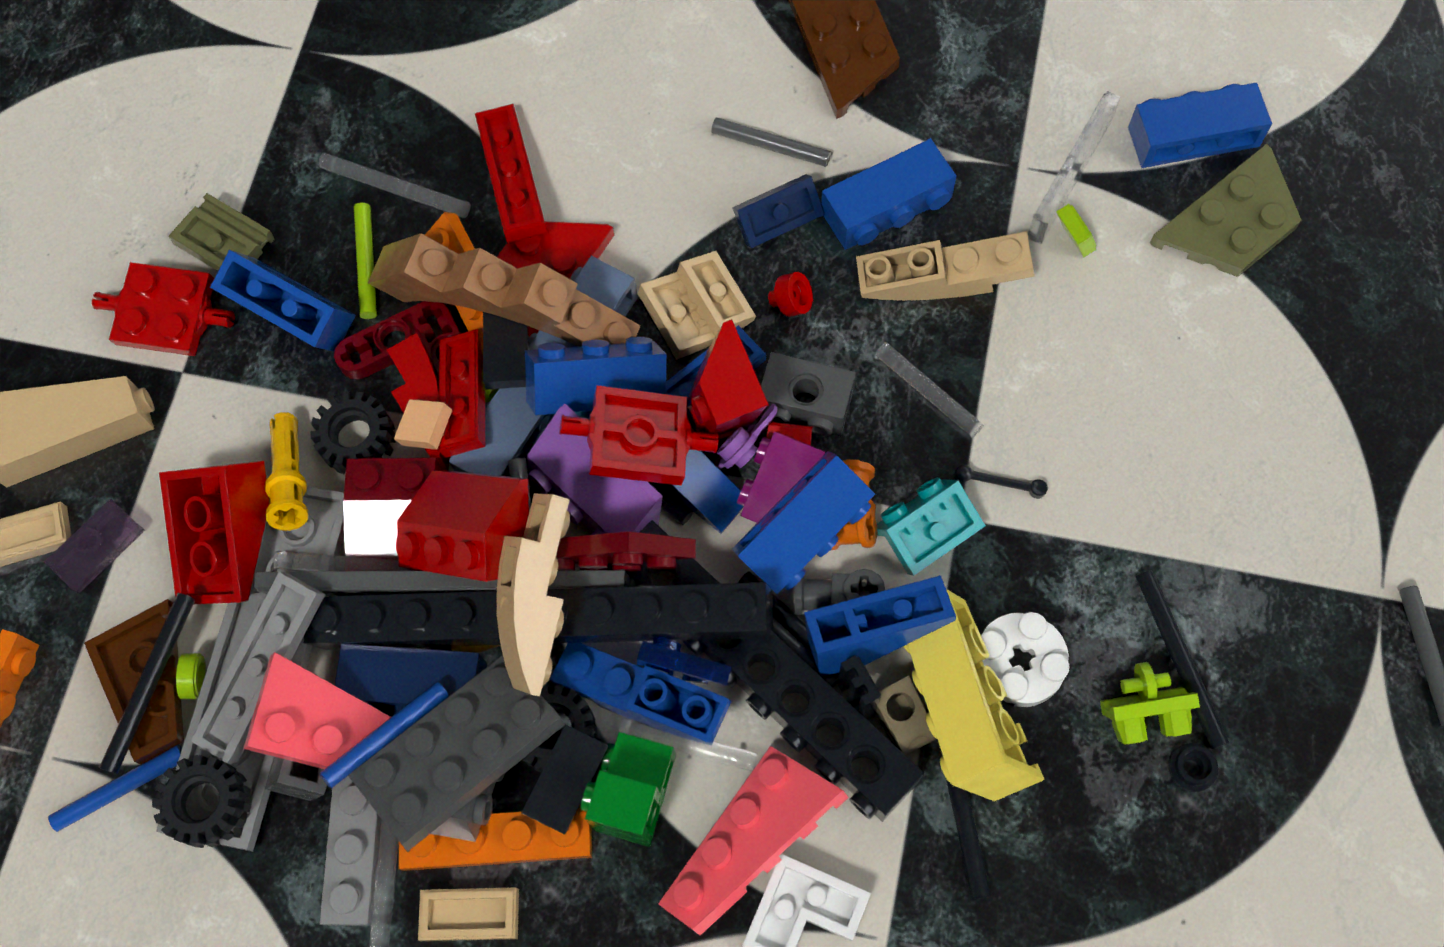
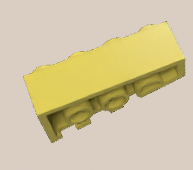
M946 589L956 614V621L903 647L911 655L915 670L912 671L913 682L917 690L924 696L929 711L926 713L928 728L933 736L938 739L943 754L940 758V766L944 776L955 787L992 801H997L1045 779L1038 763L1029 766L1024 757L1020 744L1027 742L1026 736L1020 723L1015 724L1008 712L1002 707L1000 701L1007 696V693L995 672L989 666H984L982 660L988 658L989 653L966 601Z

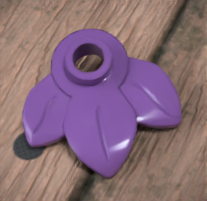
M773 403L756 425H750L747 431L740 427L733 432L717 451V454L720 456L716 459L714 465L719 469L724 467L728 469L734 464L739 468L743 467L757 452L758 448L754 443L766 432V426L776 416L778 407Z

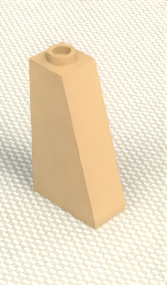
M127 376L0 392V483L7 488L155 429L150 413L155 411V407L149 393L144 387L139 389Z

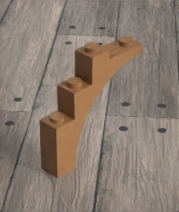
M422 233L385 245L368 281V284L403 302L428 301L467 307L530 326L578 347H581L582 343L587 340H604L609 342V344L626 343L627 338L636 337L641 326L576 289V282L542 263L517 269L481 248L458 254Z

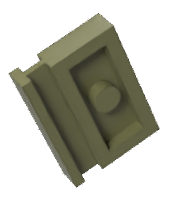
M208 193L203 197L205 201L199 208L195 206L169 235L174 245L219 271L229 250L258 259L263 253L261 249L267 242L272 243L274 240L270 230Z

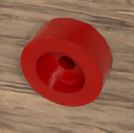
M801 272L781 275L775 282L774 290L769 292L768 300L772 307H778L785 316L791 317L805 314L812 307V288L806 276Z

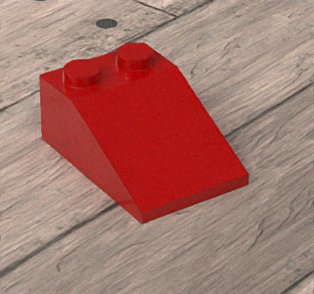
M264 461L159 472L175 598L178 593H182L194 598V604L240 603L248 601L266 524V509L270 505L269 497L265 492L267 478Z

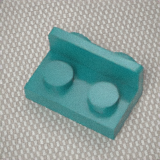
M939 477L931 479L916 490L918 496L907 504L904 502L896 503L880 515L883 520L877 523V535L886 538L907 574L915 576L986 526L958 480H941Z

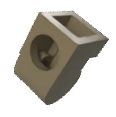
M909 676L880 690L881 697L875 715H877L881 725L884 726L889 740L903 754L907 755L936 739L928 728L926 711Z

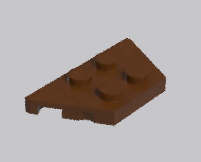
M788 0L836 119L843 117L847 113L848 106L859 96L866 97L875 89L878 81L886 79L899 68V54L875 0Z

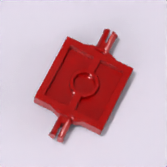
M130 262L124 286L119 295L95 292L93 297L96 299H92L94 309L115 311L109 340L118 346L196 356L200 337L208 325L232 328L234 324L232 321H235V314L232 310L212 308L210 298L213 289L210 286L214 277L206 272Z
M597 385L594 393L593 410L589 419L561 415L560 435L587 437V443L591 451L589 475L682 486L685 479L686 456L689 450L716 453L718 448V434L691 431L687 418V397Z

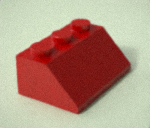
M732 319L722 324L707 350L687 398V418L691 431L718 434V440L730 436L740 427L747 429L769 405Z
M446 470L432 471L397 520L396 552L398 554L399 567L484 582L498 580L499 561L504 537L523 538L529 516L528 479Z

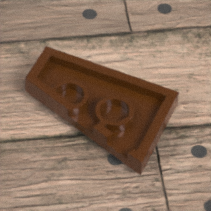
M169 599L84 642L118 724L173 605V602ZM177 642L129 747L133 761L140 765L184 742L182 704L176 687L178 665Z

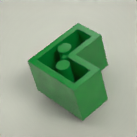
M619 732L616 743L607 744L609 746L601 763L602 771L599 770L596 783L589 781L585 788L581 810L587 812L585 820L596 832L650 847L677 755L672 746Z

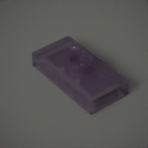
M110 499L50 555L44 563L73 591L80 594L145 530L116 502Z

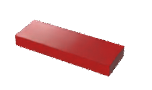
M479 329L440 340L439 402L445 403L452 409L438 447V451L446 458L485 447L483 333Z

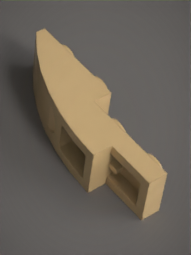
M1027 231L943 248L940 240L856 256L862 298L931 300L972 296L993 292V284L1035 277Z
M534 494L523 538L504 537L497 581V621L505 666L513 688L535 696H540L542 686L550 678L552 671L550 654L553 641L560 634L564 623V613L561 610L564 599L547 596L546 593L548 586L552 585L557 575L558 560L555 557L559 541L565 536L569 527L570 513L567 509L570 499L553 494Z

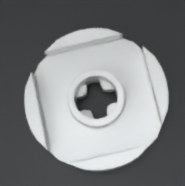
M1011 613L1001 616L991 622L981 635L989 653V657L982 660L984 666H989L995 672L998 679L1001 680L1007 693L1003 700L1007 703L1015 704L1014 706L1031 707L1047 701L1057 692L1069 672V654L1063 637L1052 624L1046 622L1045 618L1038 613ZM1014 649H1020L1022 652H1029L1031 654L1030 670L1024 671L1020 665L1012 667L1009 660L1014 656Z

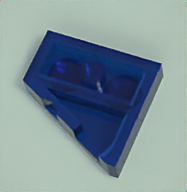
M654 637L653 643L642 640L637 657V666L644 668L646 665L689 683L708 684L710 681L721 686H727L731 666L680 652L681 644L666 638Z

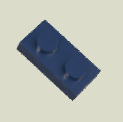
M807 174L732 207L744 241L750 248L825 215L812 176Z

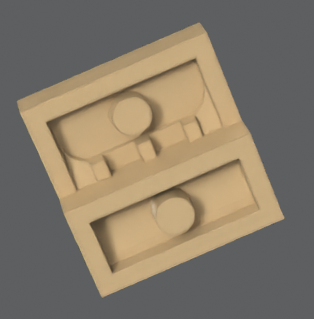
M716 251L680 262L677 272L640 284L637 293L676 360L709 347L724 322L732 319L735 327L739 325L742 329L753 322L756 317Z

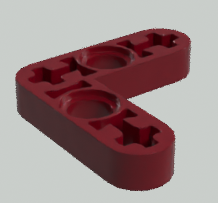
M423 301L345 338L335 348L334 358L345 376L351 379L366 378L394 364L387 352L388 347L383 344L386 335L393 331H401L405 333L406 339L417 333L439 375L440 340L461 333L444 303ZM431 315L435 316L443 332L438 337L435 336L426 319ZM374 342L381 354L375 356L369 344ZM358 351L361 362L354 365L350 354Z

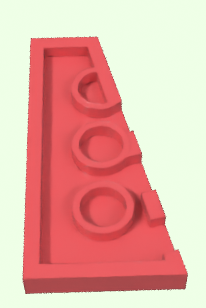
M274 652L270 655L243 749L325 769L391 717Z
M770 746L658 904L698 935L703 934L747 893L746 886L762 871L768 873L781 861L779 855L799 837L804 840L818 827L816 821L832 806L837 809L849 797L836 785Z

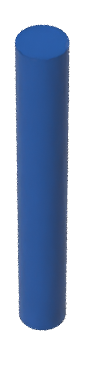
M436 682L321 771L319 774L332 789L355 769L448 698L447 691L439 682Z
M179 744L52 813L48 816L51 827L56 832H59L162 775L168 768H175L182 747Z

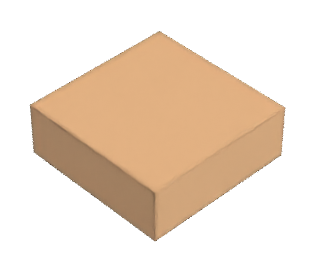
M409 399L394 440L402 446L437 450L452 409L443 402Z

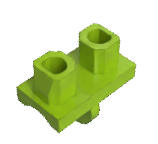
M1148 662L1135 664V678L1120 681L1123 694L1138 692V695L1100 701L1102 715L1112 720L1117 739L1123 744H1133L1148 740L1144 717L1158 715L1161 734L1166 737L1191 734V709L1200 708L1198 693L1196 692L1187 693L1183 687L1157 691V688L1171 686V678L1168 672L1154 674Z

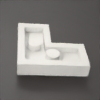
M781 854L779 856L781 861L773 870L742 947H796L806 921L853 941L871 893Z

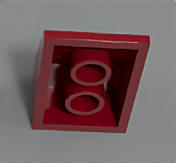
M436 458L347 459L343 497L346 571H421L399 567L398 554L396 552L397 520L430 473L435 470H443Z

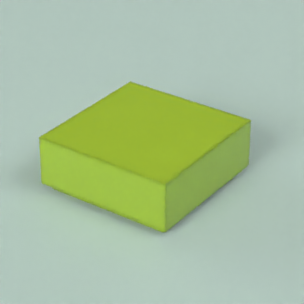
M1067 204L1056 211L1062 226L1083 258L1094 252L1097 245L1093 235L1073 205Z

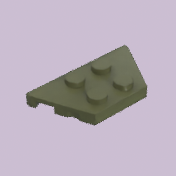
M1267 144L1264 145L1156 232L1150 244L1161 250L1164 245L1188 253L1186 259L1200 264H1211L1220 271L1237 277L1240 276L1292 233L1302 221L1271 147Z

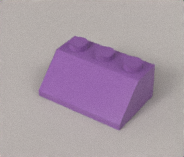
M566 404L559 408L527 455L528 471L530 472L528 478L531 483L543 494H547L550 491L553 495L570 499L567 509L570 513V521L576 525L581 522L592 532L591 535L626 531L640 532L651 520L659 526L663 496L646 481L589 475L591 451L587 443V437L559 434L561 415L579 416Z

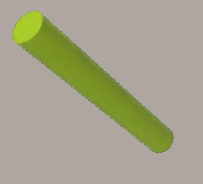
M357 203L354 205L359 310L361 318L373 319L377 316L375 287L368 284L374 269L371 209L367 203Z

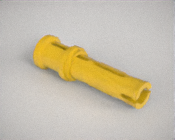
M281 412L275 414V419L271 418L269 423L272 474L268 477L265 484V492L270 497V505L266 509V520L275 529L291 531L302 527L308 520V509L303 503V496L307 491V482L299 471L298 419L291 413Z

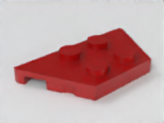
M545 221L548 233L509 242L504 246L497 258L517 269L542 263L570 279L574 271L578 267L583 268L591 256L599 259L614 237V230L608 224ZM528 326L529 336L539 332V330Z

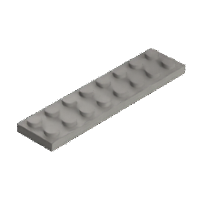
M307 486V491L303 496V503L308 509V520L298 529L291 531L278 530L270 526L266 520L255 572L335 571L345 538L344 492ZM255 573L249 600L240 603H228L178 761L184 758L193 761L194 755H202L207 758L209 756L215 757L190 740L267 595L254 588ZM303 636L291 661L306 669L313 646L304 644ZM244 749L238 763L230 764L237 768L236 771L243 774L247 780L243 784L250 788L251 796L245 797V802L251 804L250 813L242 812L240 819L246 821L243 827L238 828L235 826L231 830L235 836L228 841L222 838L219 839L220 845L253 852L271 792L266 790L265 786L274 756ZM205 783L198 785L190 792L186 801V810L192 819H205L216 810L219 802V794L213 784ZM158 824L156 832L164 834L161 831L164 826Z

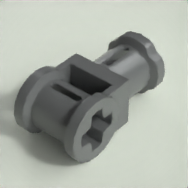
M868 569L856 570L851 574L832 573V579H805L803 577L795 585V615H803L804 611H811L859 598L860 591L863 590L869 591V595L885 591L884 581L879 574Z

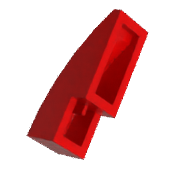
M415 333L388 348V354L405 381L404 385L391 391L403 413L409 399L439 402V376L418 334ZM425 448L430 458H436L442 469L449 471L450 457L446 458L438 449Z

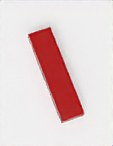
M514 104L475 113L507 243L548 233Z

